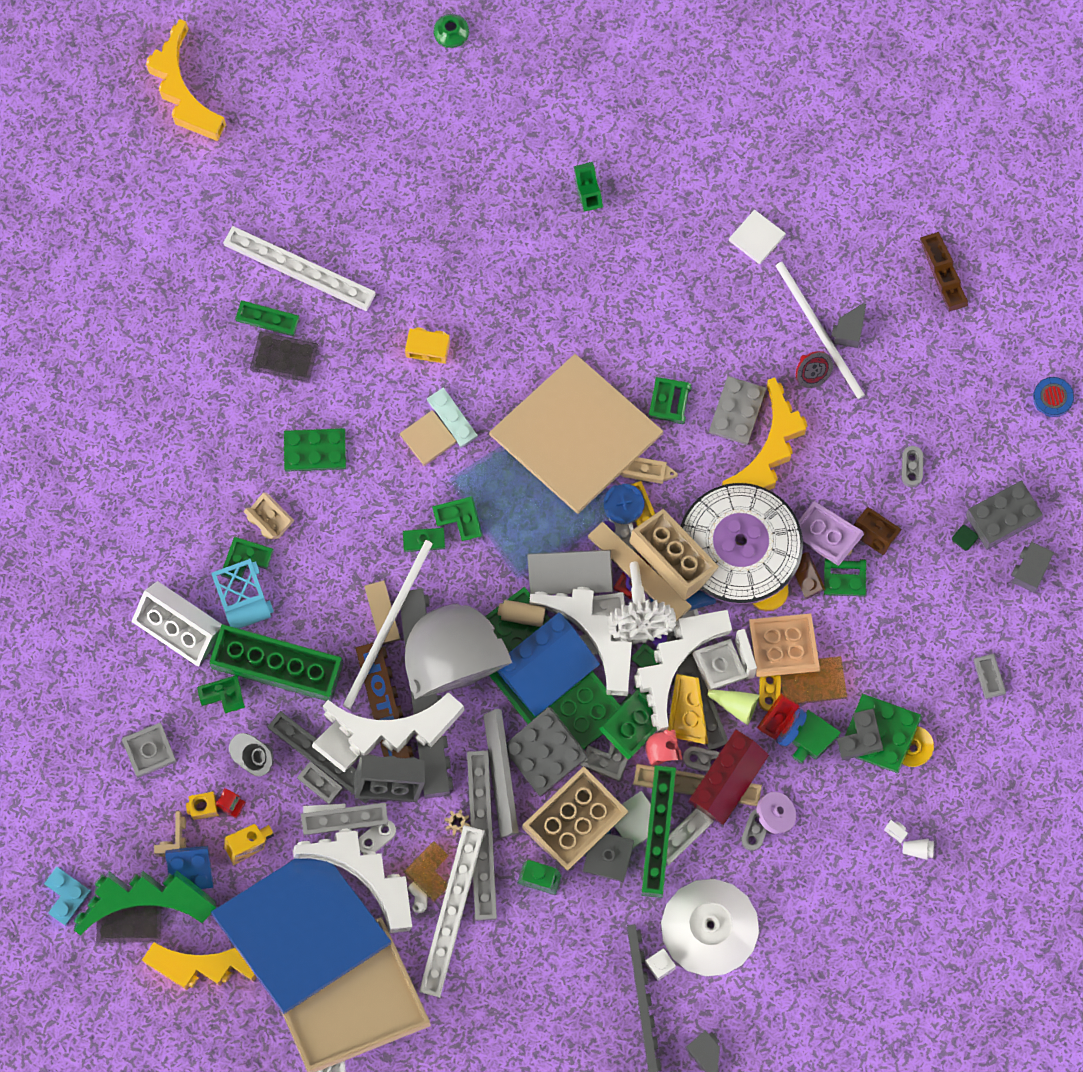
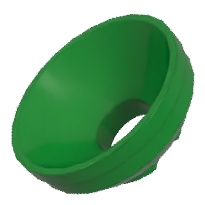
M446 14L436 21L433 31L434 37L443 47L456 48L464 44L468 39L469 26L460 15ZM453 22L457 27L453 31H448L445 25Z

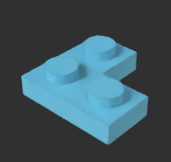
M56 867L44 883L60 895L48 914L67 926L92 891Z

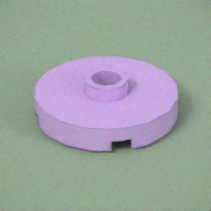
M770 792L762 796L758 801L756 809L760 816L759 821L769 832L773 834L785 833L795 825L796 810L792 801L786 795L780 792Z

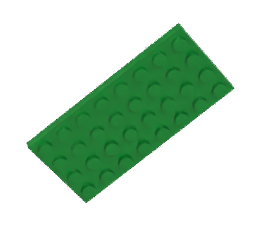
M524 586L507 600L530 604V593ZM499 606L485 616L494 626L493 632L497 639L501 638L508 653L540 628L501 620V616H498ZM546 613L543 625L550 620ZM592 671L549 707L554 710L581 747L586 749L588 745H591L604 735L599 728L617 711L620 705L612 695H607L606 687ZM497 672L488 675L527 725L536 718Z

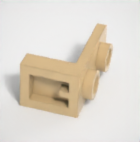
M180 811L175 812V844L171 841H162L160 845H154L156 857H166V850L186 848V838H182V829H186V817H182Z

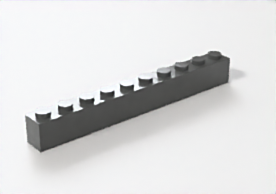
M423 588L410 590L400 609L405 649L411 630L427 614L426 607H430L428 594L424 595ZM411 691L414 715L434 705L442 696L433 694L415 699ZM442 735L432 747H429L427 744L423 746L417 741L419 759L424 760L425 784L423 786L425 799L450 796V789L454 788L452 777H448L447 769H451L450 757L445 756L444 751L445 748H448L447 735Z

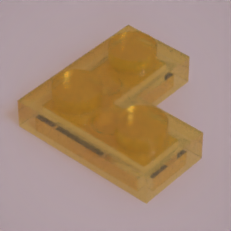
M435 841L404 871L433 902L447 889L448 883L435 870L449 856Z

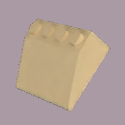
M583 766L523 824L522 829L568 871L628 811Z

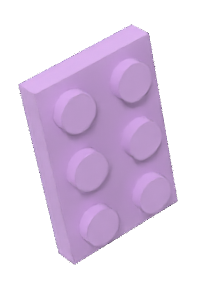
M815 501L798 520L802 531L803 544L838 566L864 535L862 530Z

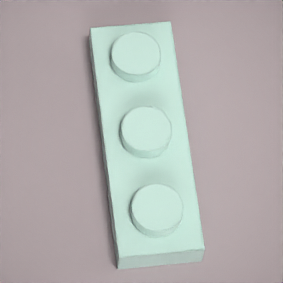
M444 387L427 398L428 403L456 439L460 448L478 438V435Z

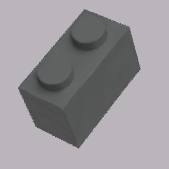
M1033 542L1030 543L1029 547L1024 546L1020 554V558L1023 560L1020 565H1015L1011 576H1014L1012 583L1035 593L1054 552Z

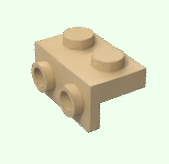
M267 492L262 493L251 508H246L243 511L247 515L249 522L257 525L261 529L262 535L267 539H279L295 521Z

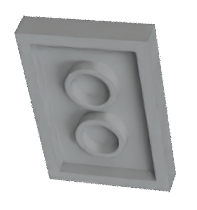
M727 376L709 433L748 445L766 388Z

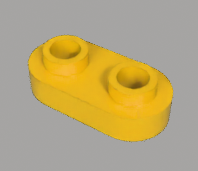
M780 675L759 678L760 697L758 703L764 711H769L780 695ZM766 678H772L773 683L768 684ZM765 699H772V704H767Z

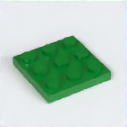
M862 693L854 713L874 709L883 751L855 758L899 774L922 715ZM854 717L851 719L845 736L857 733Z

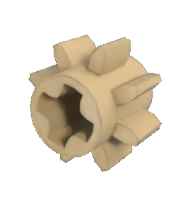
M462 810L455 814L453 811H450V819H444L446 823L450 824L445 828L446 831L452 830L454 837L459 832L462 834L464 825L470 827L468 823H465V821L469 820V815L463 817ZM455 819L461 821L460 827L454 825Z

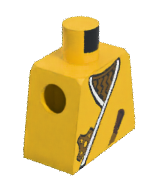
M253 824L226 836L224 849L234 866L263 850L265 841L274 837V834L269 825L258 829L257 825Z

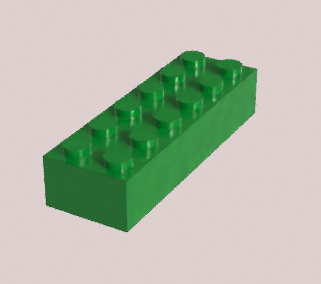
M223 624L221 625L209 662L213 670L331 702L344 664L342 658Z

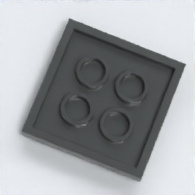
M551 707L544 710L506 743L508 756L539 797L543 796L589 757Z

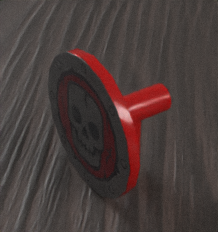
M822 351L802 355L796 369L798 383L805 388H814L823 384L830 377L833 370L831 357Z

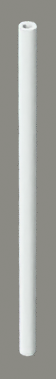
M425 540L343 707L351 709L433 545L430 541Z

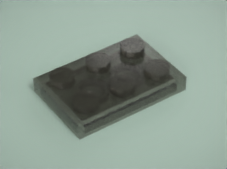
M260 331L250 371L310 383L319 344Z
M134 906L104 916L97 921L96 943L161 942L162 906Z

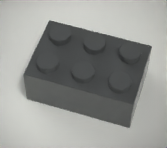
M1021 480L969 508L965 516L976 534H978L986 550L1040 522L1043 514Z
M371 754L361 755L354 775V798L417 802L425 784L424 760L414 757L405 759L395 756L377 757Z

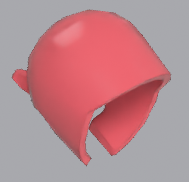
M674 729L657 732L648 738L645 744V751L651 766H657L670 760H683Z

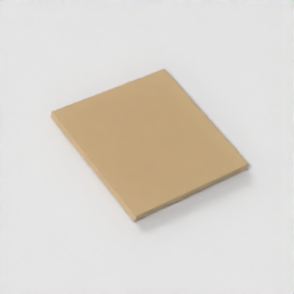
M574 354L489 432V435L571 509L579 514L661 437L663 430L579 356Z
M382 917L375 920L391 940V945L283 1014L307 1072L320 1071L431 1026Z

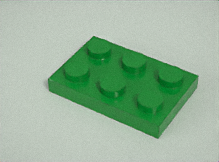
M345 428L284 431L285 472L346 469Z
M640 688L637 689L599 728L627 760L657 731V727H653L651 715L654 713L652 706L649 707L647 696L644 693H640Z

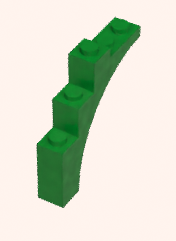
M177 870L173 875H167L162 882L163 886L144 871L139 875L135 874L128 883L130 886L109 871L105 876L102 874L96 880V895L88 903L87 906L89 908L85 913L81 911L75 918L74 931L81 936L93 923L104 916L134 906L156 905L172 908L188 914L203 923L209 917L211 911L215 910L216 900Z

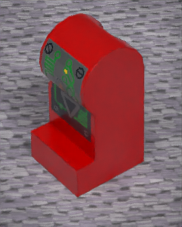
M226 788L223 789L220 798L216 801V806L219 810L236 819L246 804L245 801L240 799L239 795Z

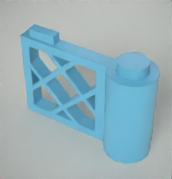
M251 559L211 573L230 627L240 629L271 618L270 613H273L274 610L270 600L265 601L256 576L260 574L256 561L252 563ZM246 565L249 566L251 572L247 580L237 576L239 569ZM224 573L232 576L228 587L219 584L217 576ZM251 577H253L254 583L250 582ZM235 578L245 582L241 593L230 589ZM248 584L257 588L258 596L249 598L243 595ZM221 588L226 589L224 595ZM229 591L239 595L235 604L227 606L225 598Z

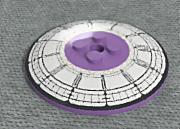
M732 483L711 489L691 505L681 523L683 530L719 566L700 590L722 602L752 604L774 596L791 581L801 561L803 536L796 515L781 497L758 485ZM743 536L746 538L747 543L740 546L736 544L735 538Z

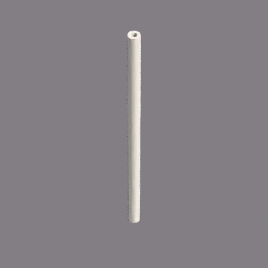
M778 263L776 268L858 399L864 397L865 394L784 263Z

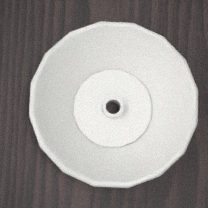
M717 879L696 880L680 888L666 904L661 921L663 942L672 959L687 971L703 976L725 975L742 966L754 951L759 934L757 913L748 896L733 884ZM710 921L715 924V927L712 929L707 927V923Z

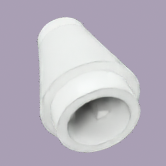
M929 839L904 841L903 854L926 860L933 858L934 841H929Z

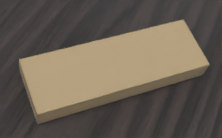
M384 580L364 586L377 635L392 608ZM394 621L383 645L400 640L396 621Z

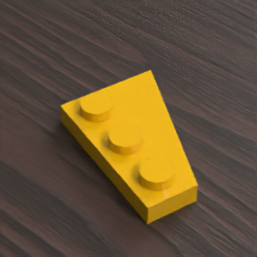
M676 674L668 730L674 729L677 739L708 744L699 678Z

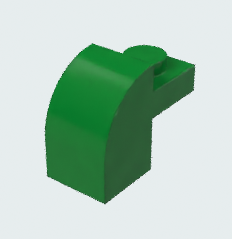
M589 162L573 166L575 184L583 211L602 208V196L597 183L594 163Z

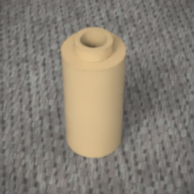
M504 600V603L499 604L498 616H501V620L537 627L543 626L546 607Z

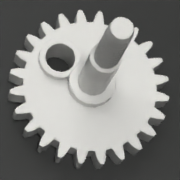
M636 561L631 562L633 602H629L628 606L622 604L621 609L615 608V612L610 613L607 621L608 631H610V635H613L614 638L626 639L627 642L634 640L635 643H638L639 640H642L643 643H646L647 639L654 641L655 637L661 639L662 634L668 635V631H673V627L676 626L674 609L670 608V605H665L664 602L657 604V600L649 603V599L645 601L639 564Z

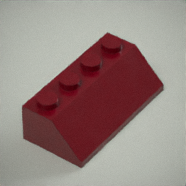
M735 729L688 803L724 826L769 757V754L754 740Z

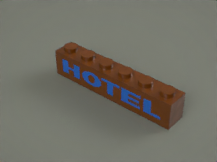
M374 642L355 647L360 668H362ZM385 646L381 647L364 681L374 720L403 718L401 705L396 706L395 698H399L396 686H391L390 679L393 678L391 667H386L384 659L388 658ZM383 739L380 741L383 757L395 756L405 759L414 757L411 745H405L397 752L394 749L390 751L382 743Z

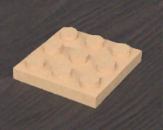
M811 613L749 619L757 677L816 672L820 670Z

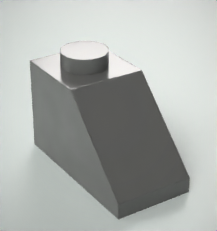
M862 303L840 317L837 325H833L831 337H835L834 344L858 348L866 304Z
M705 1030L687 1045L685 1050L704 1072H718L720 1051L718 1043L720 1041L714 1033H708Z

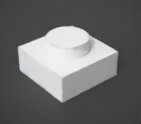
M891 820L884 829V831L900 843L908 834L905 831L906 828L898 821L894 823Z

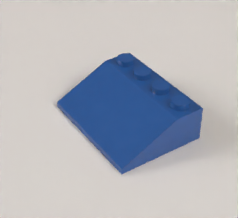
M559 612L509 652L512 663L496 672L531 713L537 717L596 669L600 663L571 624Z

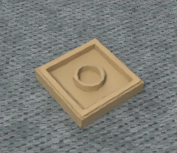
M433 410L399 433L423 466L457 443L456 439Z

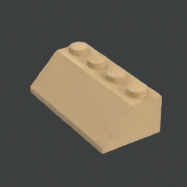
M664 509L632 530L629 543L684 601L700 590L719 568Z

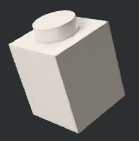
M664 948L647 959L645 963L657 981L676 969V965Z

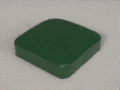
M962 525L953 535L952 541L964 551H968L978 539V534L966 525Z

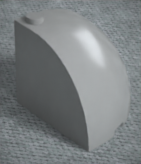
M457 603L445 605L427 613L415 624L409 634L405 649L406 672L410 682V690L415 699L472 685L512 663L501 638L497 639L493 632L494 626L479 611L468 605L462 606Z

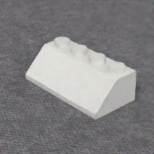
M158 581L144 591L131 621L198 667L214 647L222 625Z

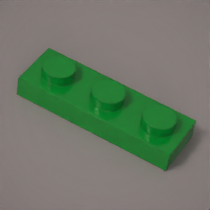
M242 300L235 317L236 322L293 337L300 319L299 315Z

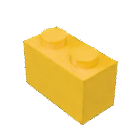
M420 327L415 329L409 328L405 355L407 358L446 364L450 336L443 331L429 332Z

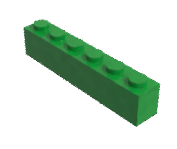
M655 766L641 896L663 898L676 768Z

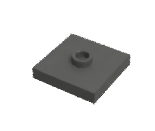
M606 833L587 852L583 872L624 883L634 840Z

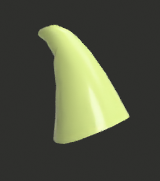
M714 689L708 692V696L747 726L749 725L760 694Z

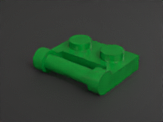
M656 377L649 418L685 424V408L688 392L691 391L692 384ZM679 389L681 391L676 414L670 413L674 390Z
M824 558V587L826 589L824 590V595L865 597L866 559L842 561L838 566ZM831 568L859 569V575L831 574Z

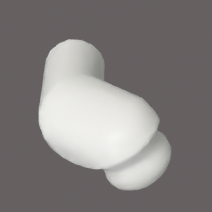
M414 881L407 888L415 896L412 908L416 913H423L427 908L428 895Z

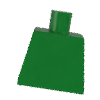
M810 710L806 711L805 723L802 726L799 725V734L792 741V744L798 747L792 757L801 764L808 755L817 760L841 734L840 731Z
M526 860L522 865L517 884L556 896L562 875L554 867Z

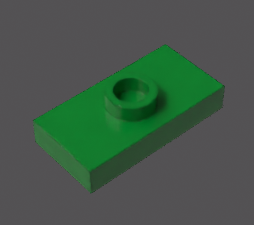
M444 528L403 531L404 552L420 551L425 540L433 543L430 550L445 549Z

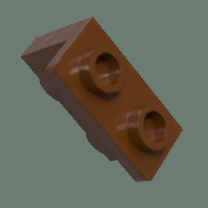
M868 506L854 523L855 527L863 531L864 535L860 540L881 555H885L902 530Z

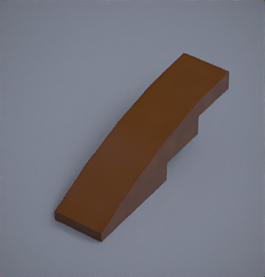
M936 232L920 237L924 253L948 311L951 312L967 307L968 300L961 288V281L953 266V259L940 233Z

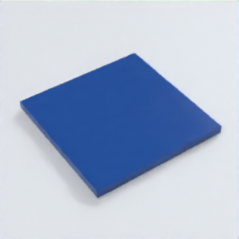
M311 858L293 859L211 911V915L283 1014L391 945V940L335 865Z

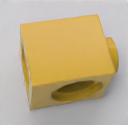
M214 792L188 796L189 802L186 803V810L193 820L219 816ZM200 802L207 803V807L203 811L196 810L197 804Z

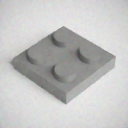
M161 722L122 738L137 778L177 762Z

